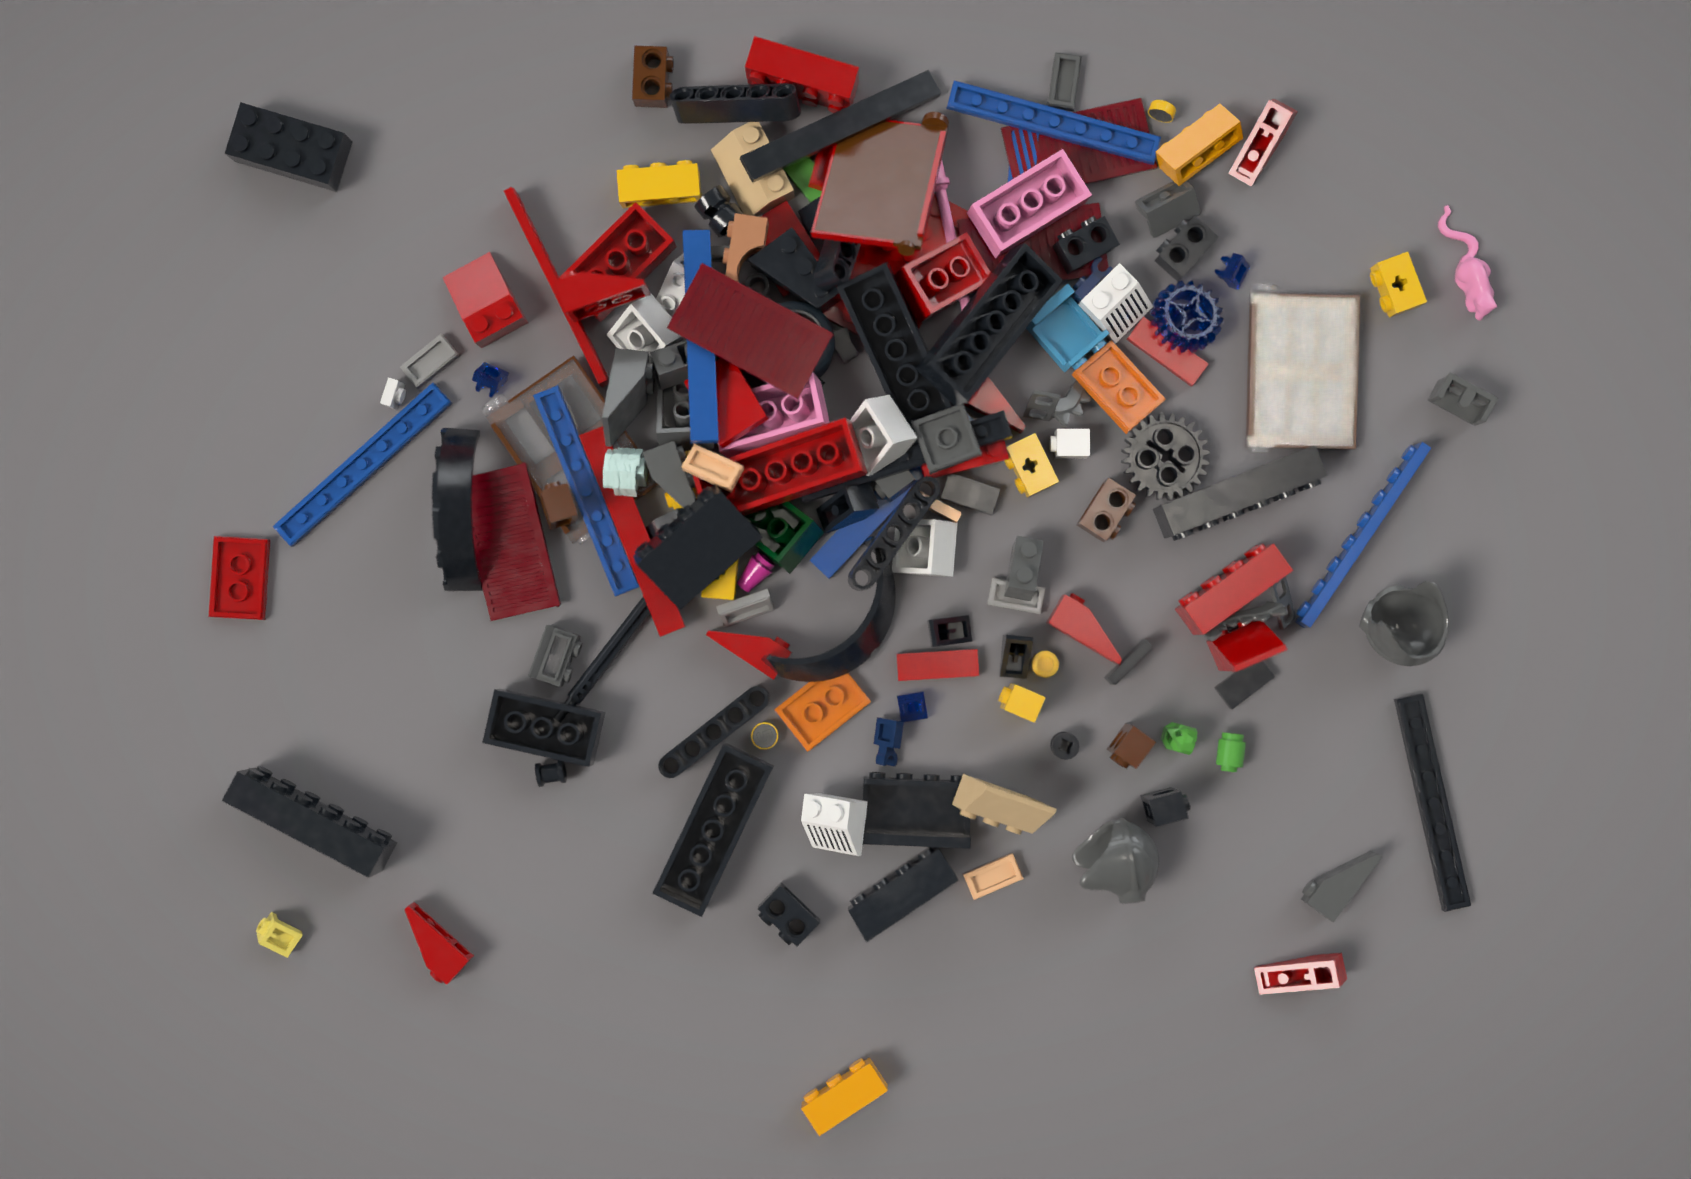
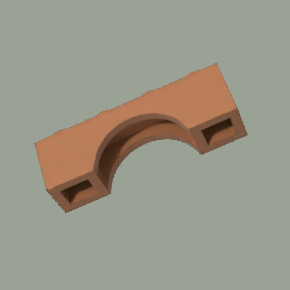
M735 213L734 221H729L727 237L731 238L730 248H725L723 255V264H727L726 276L739 282V272L743 263L750 256L765 247L769 226L768 218Z

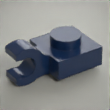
M1101 257L1096 258L1092 263L1091 275L1088 278L1082 276L1072 287L1075 290L1072 298L1077 304L1112 271L1113 268L1111 266L1104 272L1098 270L1097 265L1101 262Z
M877 717L873 743L879 745L876 764L896 767L898 757L894 748L900 749L903 721Z

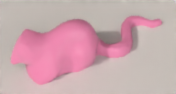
M1449 205L1444 207L1445 213L1438 221V228L1445 237L1463 241L1468 245V253L1459 260L1457 265L1455 282L1465 293V303L1468 311L1476 312L1475 318L1481 321L1484 316L1497 307L1493 299L1494 290L1488 278L1491 269L1483 260L1474 258L1479 249V243L1474 236L1454 231L1447 227L1446 219L1451 214Z

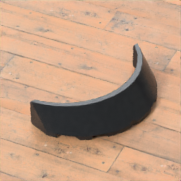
M442 428L440 432L441 446H436L434 456L436 471L433 472L432 524L433 537L437 542V566L443 570V588L445 591H482L475 554L472 520L473 467L480 430Z
M869 537L863 543L868 547L875 537ZM874 549L872 552L876 555L877 563H882L884 560L883 552L879 549ZM890 563L876 581L875 596L867 616L847 640L825 653L812 657L782 658L768 654L764 655L761 660L781 678L801 682H818L834 679L862 665L871 657V653L880 646L892 622L896 589Z

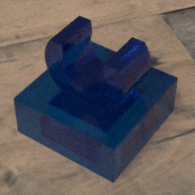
M1233 253L1231 258L1222 256L1221 261L1227 267L1223 271L1215 269L1214 272L1220 279H1224L1230 288L1239 290L1250 265L1244 256Z
M484 362L474 371L472 381L477 382L475 387L477 392H480L484 386L490 388L489 397L492 398L499 388L507 382L509 372Z
M923 691L897 696L901 721L909 722L928 718Z

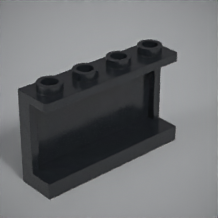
M717 485L704 488L693 504L684 506L677 513V518L670 524L662 525L657 530L656 536L651 541L642 543L636 549L633 556L636 565L680 610L763 538L752 522L745 518Z
M869 772V777H864L863 801H868L863 844L971 849V818L961 815V809L952 805L962 779L961 775H951L950 780H940V775L924 774L923 779H913V774L896 773V778L885 777L886 773Z

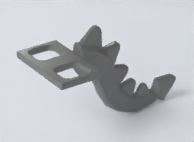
M1077 380L1071 385L1063 398H1060L1059 394L1033 390L1023 412V417L1049 421L1053 414V418H1056L1062 426H1067L1070 414L1081 417L1083 410L1080 403H1089L1091 397ZM1038 396L1052 398L1053 401L1048 403L1035 399ZM1032 409L1042 410V411H1046L1047 414H1046V415L1033 414V413H1030V410H1032Z
M1286 576L1270 587L1273 602H1266L1257 608L1235 612L1204 634V636L1210 641H1215L1222 634L1221 631L1227 629V626L1235 627L1238 623L1246 625L1252 621L1265 622L1277 616L1280 630H1284L1296 618ZM1281 581L1283 594L1278 598L1276 586ZM1287 606L1289 618L1284 622L1283 616L1287 614V610L1285 608Z

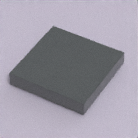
M964 403L912 421L930 474L982 456Z

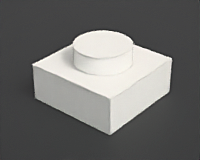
M388 377L380 403L397 410L398 404L401 405L405 399V384Z

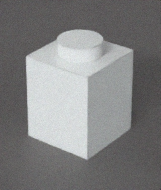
M1056 429L1054 436H1050L1049 443L1050 452H1054V459L1088 458L1090 456V429Z

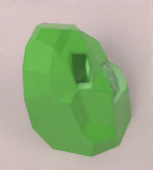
M1171 722L1164 726L1161 741L1166 749L1190 755L1195 747L1197 730L1196 728Z

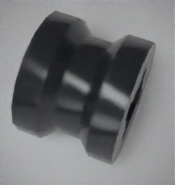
M1059 732L1051 739V751L1060 759H1072L1079 752V741L1071 733Z

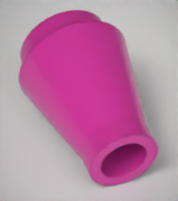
M758 552L755 556L752 555L737 584L749 593L756 585L773 573L772 569L775 564L761 552Z

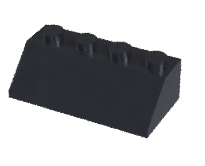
M931 847L924 849L917 855L919 858L911 865L909 862L902 864L895 870L896 875L887 880L886 877H883L872 885L874 890L866 895L861 892L850 900L851 905L848 906V911L866 942L959 881L956 873L938 847L935 849Z

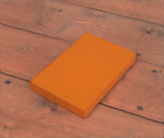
M1112 340L1072 373L1077 382L1125 434L1131 431L1166 400Z
M847 673L826 681L808 682L774 710L808 752L867 706L871 700L852 676Z

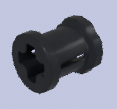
M558 760L557 763L545 765L535 763V775L539 787H543L545 783L557 781L566 783L567 772L564 761Z

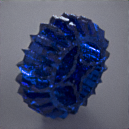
M1181 280L1176 285L1173 283L1169 284L1166 290L1164 289L1159 292L1158 298L1152 303L1155 308L1150 311V315L1154 317L1151 321V326L1158 327L1155 335L1162 334L1164 337L1162 344L1169 341L1171 343V350L1179 346L1181 353L1186 352L1188 349L1191 353H1194L1198 348L1203 350L1208 344H1212L1216 340V335L1222 329L1219 325L1223 323L1224 318L1219 316L1223 312V308L1216 307L1219 298L1212 299L1210 297L1212 290L1205 292L1203 291V283L1195 287L1193 280L1189 281L1186 285ZM1174 300H1187V301H1189V302H1188L1187 304H1183V303H1180V302H1178V303L1176 304V303H1174V302H1172V301H1174ZM1187 329L1193 331L1199 330L1201 331V333L1187 334L1185 333V331Z

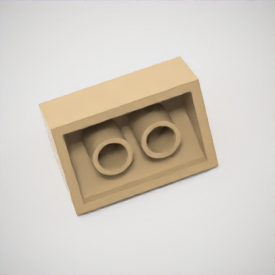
M748 122L734 129L711 149L742 212L745 215L757 217L786 200L788 202L795 198L794 190L783 169L752 183L740 161L741 155L770 143L759 122Z
M966 774L962 776L952 805L961 809L960 814L975 820L978 815L984 817V823L998 827L1000 823L1007 825L1006 830L1021 835L1022 830L1033 834L1056 812V808L1032 797Z

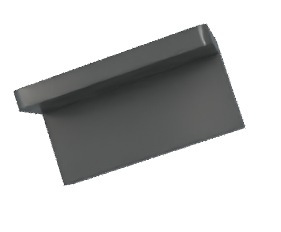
M1172 181L1135 201L1137 210L1147 219L1150 233L1154 238L1177 227L1184 219L1188 221L1194 216L1200 215L1195 188L1187 181L1180 186Z

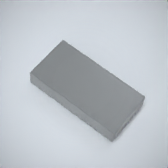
M441 333L401 365L400 368L416 388L419 389L459 357L460 354Z
M991 579L987 605L1041 614L1045 593L1044 587L1036 586L1035 594L1030 602L1005 597L1006 580Z
M768 589L716 606L724 627L775 609Z

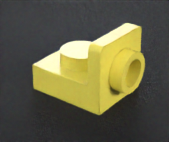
M273 912L267 918H263L256 928L258 943L286 958L289 957L303 936L302 931L278 920L277 914Z

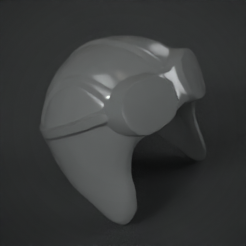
M1425 581L1419 584L1417 588H1405L1402 585H1394L1377 593L1376 597L1369 601L1362 614L1359 627L1366 633L1370 645L1381 657L1397 665L1417 666L1431 661L1444 648L1449 628L1447 606L1438 585L1432 581Z
M1124 818L1111 820L1103 824L1072 855V860L1077 866L1089 869L1081 877L1080 886L1088 890H1107L1119 896L1121 904L1145 901L1146 892L1152 887L1159 866V854L1152 838L1143 829L1132 822L1126 821Z

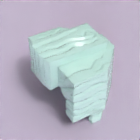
M620 447L613 450L607 449L603 467V488H612L617 496L637 497L638 486L646 487L648 469L643 449L635 450V448Z

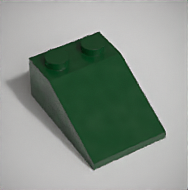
M788 501L745 516L763 537L754 546L789 574L792 573L824 534L814 520Z

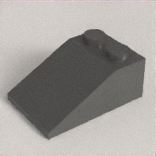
M615 349L602 414L605 445L611 447L647 405L648 395L654 393L655 378H652L654 364L649 363V352Z
M657 381L656 434L659 446L674 441L678 447L683 446L684 451L691 450L694 444L708 450L714 449V443H690L689 392L686 385L681 383L661 390Z

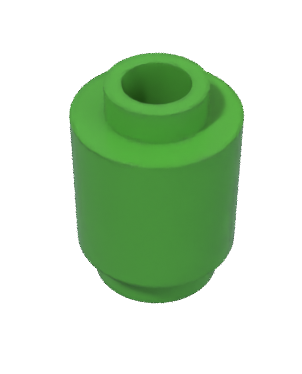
M1222 732L1221 739H1218L1216 764L1221 765V771L1237 772L1238 767L1243 768L1246 742L1243 741L1244 735Z

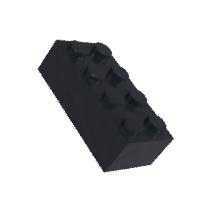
M240 102L224 154L237 163L337 192L353 141L343 132Z
M494 689L482 743L590 767L594 765L606 712L505 689ZM559 710L568 711L569 713L561 723L553 718Z

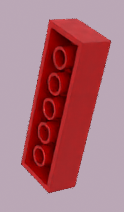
M845 417L727 458L743 465L744 470L732 492L722 488L720 490L746 516L867 475L868 472L853 424ZM692 475L698 495L704 488L714 485Z

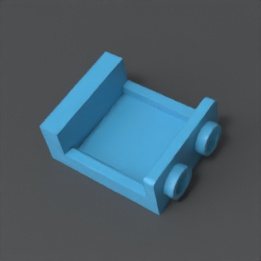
M1069 284L1052 296L1026 327L1064 373L1071 367L1076 370L1086 362L1087 359L1084 355L1090 350L1094 354L1106 344L1104 338L1109 334L1107 329L1102 332L1071 297L1075 291Z

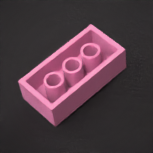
M1062 149L973 203L967 214L996 259L1085 204L1092 194Z
M813 372L798 399L770 384L752 388L769 420L724 448L718 443L719 451L726 458H730L830 423L819 378Z

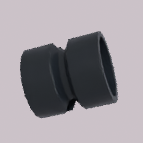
M721 185L709 190L694 206L704 220H710L709 226L718 237L727 234L729 221H734L735 213L744 214L736 203H730L731 197Z

